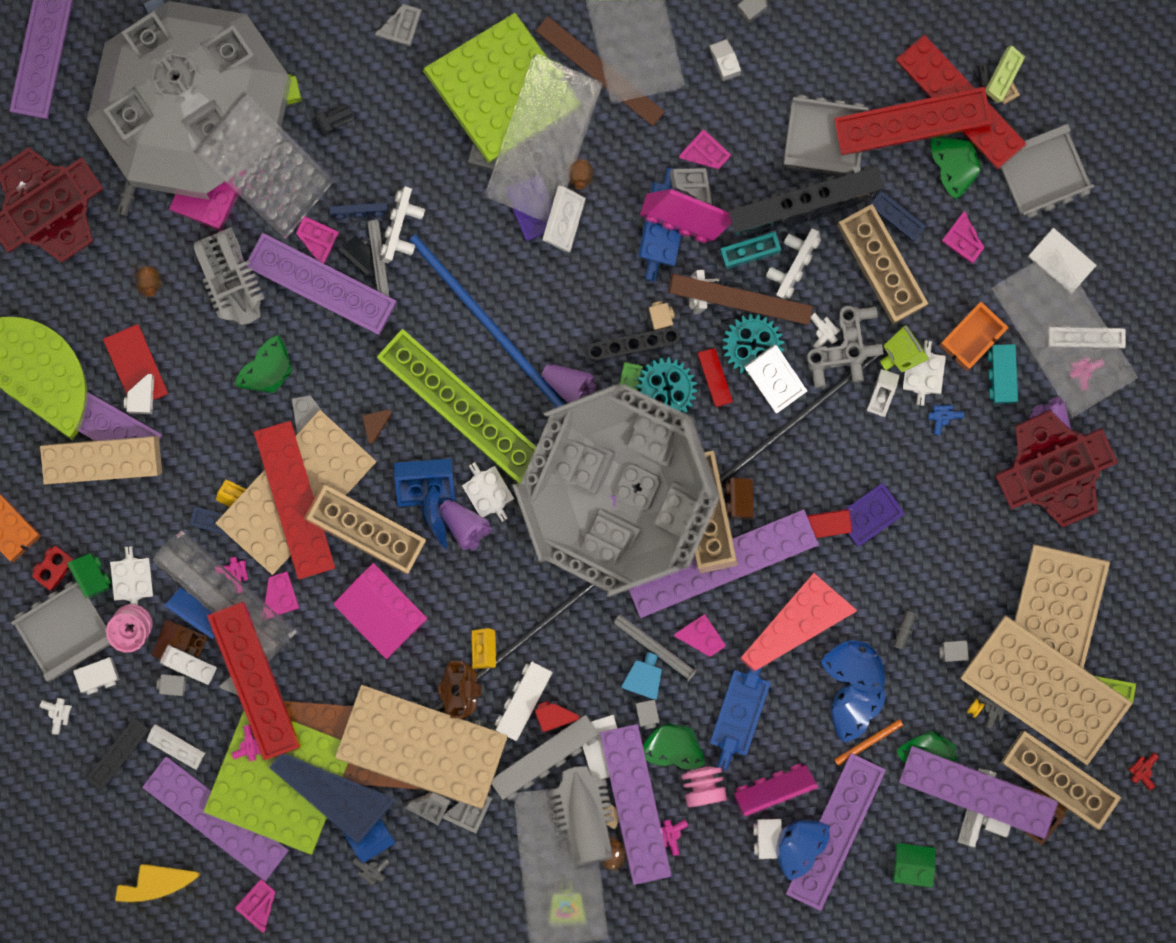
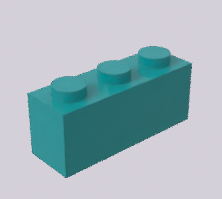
M776 232L721 248L720 255L724 268L727 270L779 254L781 248Z
M1016 344L992 345L990 350L987 351V360L991 362V369H988V380H992V388H989V399L992 400V404H1015L1018 402Z

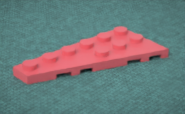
M813 573L743 654L740 660L755 672L854 614L857 610Z

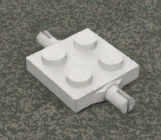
M927 340L924 341L923 350L929 359L905 371L903 390L913 391L918 394L916 405H920V398H922L921 406H924L925 395L931 393L941 395L946 356L931 353L932 341H929L927 348Z
M476 462L472 463L468 467L474 476L470 481L463 484L462 487L478 514L484 518L491 513H497L501 522L507 520L508 517L503 508L515 498L496 466L481 472Z
M124 547L126 559L110 562L114 601L127 600L130 601V604L138 605V600L153 597L149 558H133V547H129L130 554L128 553V547Z

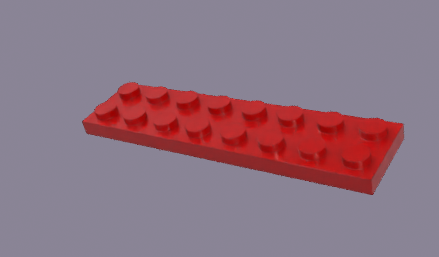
M925 35L896 59V62L930 98L975 89ZM988 103L992 125L961 132L998 170L1022 150L1027 143Z
M985 87L834 118L841 156L992 125Z
M291 421L254 431L298 580L335 569L324 530L303 519L314 500V496Z
M243 601L207 615L263 759L267 760L301 747L245 602Z

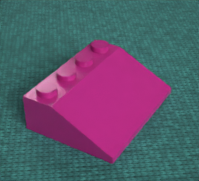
M251 165L208 192L207 196L210 200L176 194L169 210L219 232L222 231Z
M672 189L646 194L640 216L645 217L647 222L654 224L658 222L663 224V228L678 230L682 236H693L695 241L700 243L715 240L732 224L729 212Z
M374 563L333 604L385 659H388L428 620Z
M799 763L790 767L791 771L784 773L781 770L772 774L773 778L766 780L764 777L754 781L755 785L748 787L746 784L736 788L737 792L733 794L741 814L747 816L818 788L807 765L802 766Z

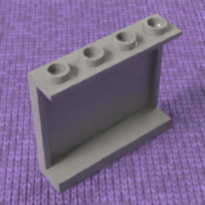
M803 95L793 97L783 168L843 176V173L854 170V173L859 172L862 152L841 156L834 118L865 112L869 108L864 107L865 105L860 103L846 105L844 101H834L832 103L827 102V99L824 98L811 100Z
M1068 124L1026 140V146L1000 168L1021 218L1027 216V219L1038 215V211L1043 209L1045 212L1056 208L1055 204L1060 202L1063 205L1073 201L1075 196L1079 195L1080 198L1087 196L1091 193L1090 190L1094 188V185H1091L1069 135L1071 130Z
M74 581L65 585V590L60 593L56 591L47 596L48 600L44 603L39 601L32 605V610L26 614L24 611L14 617L15 620L11 622L17 628L44 673L43 676L47 682L53 681L111 645L106 635V624L91 599L84 597L78 583Z

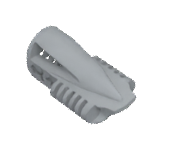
M230 227L195 242L194 250L206 277L202 281L209 284L205 288L211 289L208 292V296L213 294L214 298L210 300L217 303L213 305V308H219V311L216 312L217 317L225 320H234L238 324L244 325L252 323L261 317L259 309L260 300L265 299L263 293L258 294L257 291L261 290L260 286L255 287L258 280L253 281L252 278L256 277L255 273L251 275L249 273L253 268H247L246 265L250 264V261H244L239 243L233 232L234 229Z
M573 767L563 771V779L557 789L551 790L552 797H561L552 801L553 804L562 803V805L554 807V811L563 810V812L555 814L556 818L565 817L557 821V825L566 824L559 827L558 831L568 832L575 867L583 866L589 862L613 859L606 823L614 821V818L605 817L611 815L612 810L603 811V809L610 808L611 803L602 804V802L610 800L609 796L600 797L607 794L608 789L599 790L607 786L606 780L595 779L587 767Z

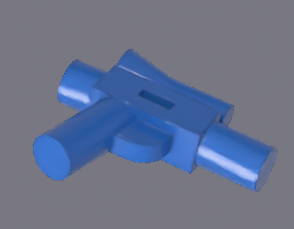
M933 404V412L928 413V420H935L933 434L941 435L942 426L947 425L949 420L964 419V411H949L953 410V405L941 406Z

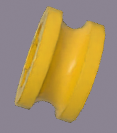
M975 699L967 710V713H972L974 718L985 705L984 703L980 704L978 699Z

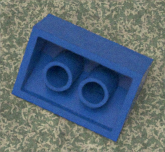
M452 458L394 463L398 507L422 505L423 498L434 485L438 491L440 504L448 499L455 501Z
M188 587L185 590L180 588L165 606L207 636L216 640L207 615L216 612L210 608L212 604L203 598L201 601L194 597L196 593Z

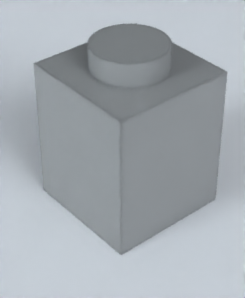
M744 0L738 4L737 10L749 24L766 11L767 0Z
M967 641L943 642L942 647H939V657L943 658V662L968 660Z
M161 674V678L157 680V690H160L159 694L185 696L187 677Z
M655 700L636 703L640 727L644 726L645 729L655 728V723H659Z

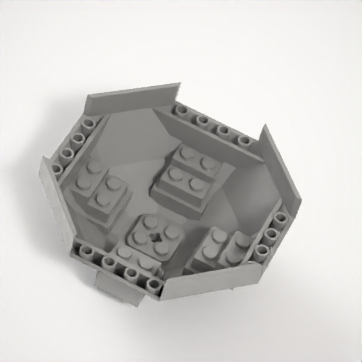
M168 1L105 42L87 120L131 186L210 200L207 196L208 192L269 152L275 157L291 80L247 14ZM174 75H177V76L179 77V79L176 80V81H173V80H174L173 76H174Z
M615 385L544 413V415L550 417L521 484H513L539 562L549 561L608 591L607 597L689 568L720 497L693 419L625 385ZM640 483L642 491L637 490V484ZM610 495L616 497L615 508H613V499L610 498Z

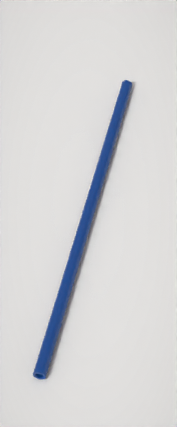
M416 234L409 239L410 243L415 244L417 251L556 408L566 405Z

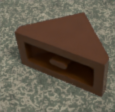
M391 410L362 415L367 439L372 446L392 416L393 412Z

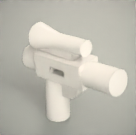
M814 313L810 319L818 328L816 334L819 339L813 347L815 349L822 347L827 340L833 345L838 340L835 335L841 330L834 326L828 317L824 319L825 324Z
M57 698L56 705L44 700L41 701L40 707L49 710V717L53 719L51 734L59 735L62 720L63 725L68 724L72 706L64 705L65 699Z

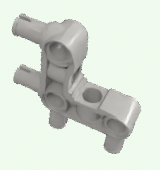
M857 306L842 308L840 311V330L843 331V344L831 348L826 346L819 347L808 353V367L813 374L815 388L826 387L824 370L826 368L848 365L851 369L853 383L864 381L862 364L867 359L866 357L883 355L882 344L865 346L862 343L859 322L865 319L878 318L876 306L859 309ZM850 312L854 317L851 320H846L843 318V315ZM852 349L859 351V355L855 358L849 355V351ZM813 355H819L821 357V361L819 363H813L811 361V357Z

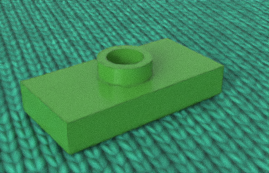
M624 362L619 385H625L638 391L635 386L639 385V381L636 379L641 377L640 371L643 366Z

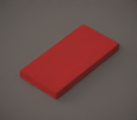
M139 324L103 339L127 397L128 392L147 374L154 376L153 401L169 394Z

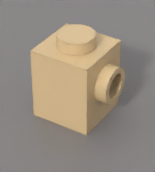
M663 301L652 303V307H649V314L653 330L672 328V318H675L673 308L668 307V303L663 304Z

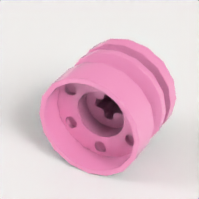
M127 604L119 608L107 625L106 635L109 643L115 649L122 652H133L139 649L151 633L153 627L152 618L146 609L136 604Z
M703 767L693 769L681 775L682 780L691 778V783L683 784V787L693 788V792L685 795L687 807L727 800L725 787H716L715 783L723 780V777L714 778L715 773L722 772L721 767Z

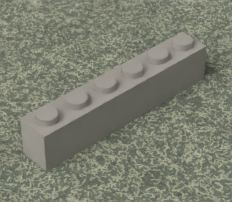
M585 715L494 777L491 784L502 800L507 798L510 801L518 795L517 791L523 787L526 790L532 786L535 778L539 776L542 779L550 773L548 769L554 765L558 768L566 762L565 758L571 754L574 757L582 751L581 747L586 743L588 746L595 743L600 733L589 717Z

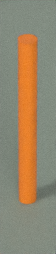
M901 720L895 721L835 758L834 761L837 766L847 761L851 753L857 755L902 727Z

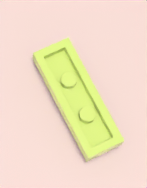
M1013 46L1007 47L985 89L986 94L997 103L1003 101L1025 58Z

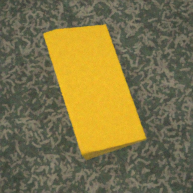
M225 479L217 493L216 501L230 507L246 489Z
M489 628L472 630V669L495 668V630Z

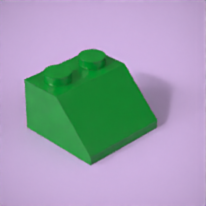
M88 554L67 563L85 598L92 599L111 589L109 584L112 582L107 573L103 574L100 568L103 565L98 556L95 557L93 554Z
M896 843L892 882L933 887L935 848Z

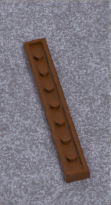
M547 17L536 30V33L652 127L665 113L663 109L551 18Z
M671 274L668 289L670 294L805 325L810 323L813 308L810 305L676 274Z

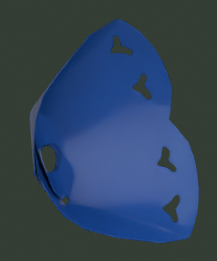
M434 485L423 498L421 505L422 519L429 526L439 543L447 550L445 523L439 511V495Z
M846 641L827 653L821 661L827 673L838 681L850 682L855 688L863 691H877L884 688L885 674L882 659L865 642ZM864 647L866 652H860L858 648ZM841 671V673L843 674V676H841L840 674H837L836 672Z
M850 684L851 687L847 685L835 694L831 707V719L837 736L843 742H849L861 736L867 729L870 719L880 713L885 702L884 689L863 691ZM844 693V698L838 699L840 694ZM862 723V726L857 730V725Z
M796 820L788 824L780 832L776 845V855L783 874L789 880L803 876L812 868L816 856L821 854L828 844L830 836L829 825L819 821ZM791 830L792 835L785 837L786 832ZM793 870L798 871V873L791 875Z

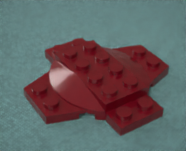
M28 147L0 166V181L6 197L0 212V242L8 253H11L25 243L40 246L63 263L94 242L86 212L89 199L103 191L104 188L82 157L68 167L53 166Z
M1051 409L1016 424L1018 454L1013 467L996 474V478L1011 510L1028 502L1042 505L1062 528L1097 513L1095 481L1099 477L1101 470L1118 463L1103 428H1099L1086 435L1070 430Z

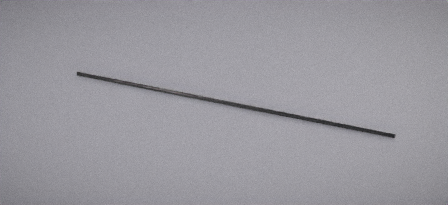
M883 345L882 347H883V355H884L887 351L885 350L884 345ZM883 355L871 356L865 359L862 364V371ZM851 372L721 475V484H724L852 381ZM588 582L496 656V666L585 596L596 585ZM494 668L480 669L477 672V682ZM459 687L452 692L453 695H460ZM443 701L439 702L432 709L438 712L444 709Z

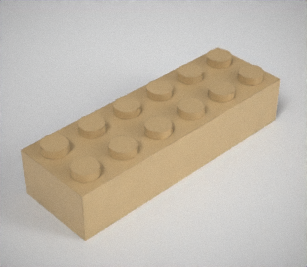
M873 204L838 223L837 227L892 325L928 305L927 300Z
M159 436L56 443L40 446L44 484L158 476L162 474Z
M714 450L704 453L720 497L695 552L700 574L738 566Z
M321 485L303 518L403 574L409 573L426 539L327 485Z
M1021 731L1000 762L1032 786H1036L1056 801H1059L1068 811L1097 830H1100L1121 799L1117 794L1025 731Z

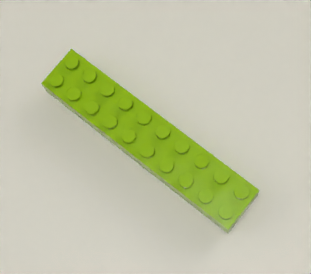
M401 329L377 356V359L514 481L521 484L536 446L405 330Z

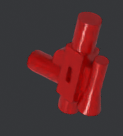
M1153 752L1144 763L1145 758L1141 756L1128 769L1133 774L1130 780L1135 784L1142 780L1148 790H1152L1155 785L1150 779L1152 776L1150 768L1159 756Z

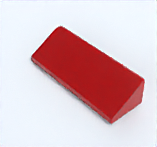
M716 349L698 352L697 356L714 407L718 408L733 403Z
M849 509L807 515L816 538L852 532Z

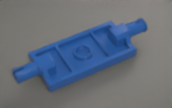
M666 168L664 184L652 183L651 193L672 189L670 171L673 168ZM645 219L638 257L647 260L646 263H648L644 279L657 282L659 265L675 266L681 235L678 230H668L662 227L663 224L658 222L656 224L650 223Z
M749 668L746 674L736 670L733 672L710 740V744L719 746L722 749L716 765L722 768L725 760L723 769L728 770L732 755L735 752L747 756L771 682L760 679L761 668L755 672Z

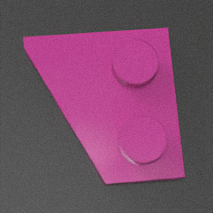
M966 212L961 214L942 240L945 245L972 264L984 249Z
M304 216L296 234L317 261L325 264L339 232Z
M705 614L674 634L676 638L709 657L726 647Z

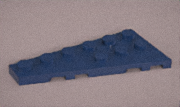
M284 753L280 754L269 767V769L357 844L396 801L392 797Z

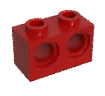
M57 546L50 547L44 554V557H46L44 561L38 563L32 571L34 573L32 577L51 591H54L70 568L67 563L75 560ZM61 554L63 561L61 564L56 565L54 557ZM45 570L51 572V577L48 580L42 578V573Z

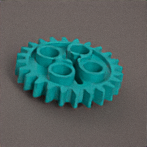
M750 314L748 320H746L742 316L741 323L736 319L734 321L736 326H728L731 332L725 331L724 333L728 336V338L722 340L727 343L722 349L728 351L724 357L731 358L727 363H734L733 370L739 367L740 374L746 370L744 366L756 358L757 352H765L767 349L756 347L754 350H751V346L739 345L736 343L737 341L748 344L755 341L756 345L769 347L775 344L780 352L784 351L783 348L779 347V345L784 344V341H779L778 339L783 334L776 333L779 327L772 328L774 321H771L769 324L766 323L767 317L760 320V315L758 314L753 319L752 314ZM741 330H748L750 338L743 339L740 335ZM760 333H767L769 341L762 342L759 339ZM739 348H744L747 351L745 358L738 356L737 350Z
M659 358L658 364L653 360L651 361L652 367L648 364L645 365L647 371H640L643 377L636 379L641 383L636 385L635 388L640 389V393L654 400L656 395H660L663 399L662 404L679 412L680 410L683 413L688 412L685 406H693L690 400H696L692 393L697 392L696 389L692 388L693 385L697 384V382H691L694 375L687 374L690 368L684 370V363L678 366V360L675 359L671 363L670 358H666L665 363L662 358ZM671 373L676 374V383L670 380ZM653 376L658 378V386L652 384L651 378ZM664 386L669 387L670 390H669V391H663V387H664ZM674 392L680 393V401L674 399Z

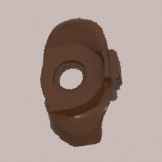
M450 661L448 663L444 677L437 688L446 714L450 715V718L459 719L470 716L476 710L477 697L482 695V686L477 683V673L463 661ZM455 685H459V696H455L452 693V688Z

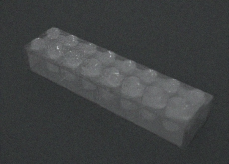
M180 531L166 542L153 558V561L159 568L168 573L174 581L184 587L189 594L193 595L212 613L244 601L268 662L284 649L297 633L295 629L183 531Z

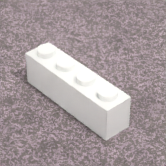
M531 662L530 665L526 664L521 674L525 676L521 682L517 681L513 688L515 692L512 699L508 698L504 709H506L504 716L499 715L495 726H497L496 731L508 735L509 738L515 741L518 740L552 675L551 671L534 662Z

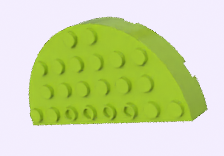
M0 317V389L73 441L82 426L88 403L87 381L77 356L68 343L47 326L25 318Z

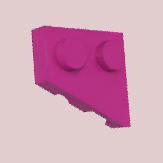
M704 129L679 155L681 159L720 169L732 156Z
M288 572L269 577L263 619L266 620L299 609Z
M260 878L235 907L239 913L262 933L266 929L275 890Z

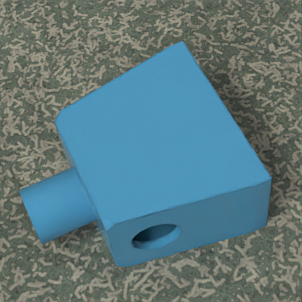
M647 652L644 663L636 660L621 688L656 700L662 669L654 667L658 656Z

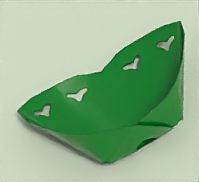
M943 136L933 137L931 150L934 161L941 168L942 183L947 192L957 199L972 185L981 171V163L970 141ZM938 153L944 154L942 160H941V156H940ZM947 174L952 176L950 181H948L949 178L947 177ZM952 187L958 188L957 193L955 192V190L952 189Z
M278 335L266 341L257 351L255 360L242 368L236 378L235 386L267 393H274L282 386L283 382L290 376L292 367L283 340ZM276 341H278L277 347L271 346L272 344H275ZM267 350L268 356L262 357V355L265 354V351Z
M671 723L663 724L649 736L643 745L645 759L652 764L660 766L675 764L682 769H697L705 764L704 755L691 727ZM651 751L652 757L645 753ZM662 755H664V757H666L667 759L665 760V759H663V758H662V759H659V758H660ZM685 758H687V761H688L689 763H687L686 761H685V762H682V760H684ZM697 758L701 760V762L698 761L697 763H695Z
M927 731L903 744L897 750L899 757L904 763L907 762L912 746L958 763L955 744L934 731ZM902 750H907V756H905V752H902Z

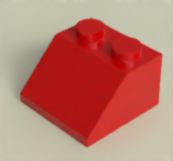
M549 701L539 704V709L535 710L543 732L580 719L577 714L556 704H549Z

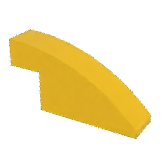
M141 864L137 887L118 885L115 901H146L171 894L196 880L200 876V872Z

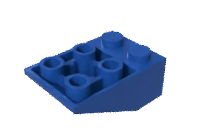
M382 818L377 821L359 844L355 843L344 833L353 851L362 863L396 843Z

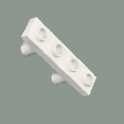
M405 186L396 193V208H393L390 214L391 226H388L385 232L386 244H383L380 250L381 262L387 264L391 262L395 251L409 255L413 254L415 244L399 240L404 216L409 215L422 219L425 212L424 208L409 204L408 201L412 188Z
M812 228L804 241L791 234L787 235L784 243L798 250L799 253L788 273L785 274L773 267H770L766 277L781 284L776 294L777 298L786 300V298L789 299L794 291L793 285L796 281H800L804 265H808L812 258L811 252L813 248L816 249L820 244L819 231Z

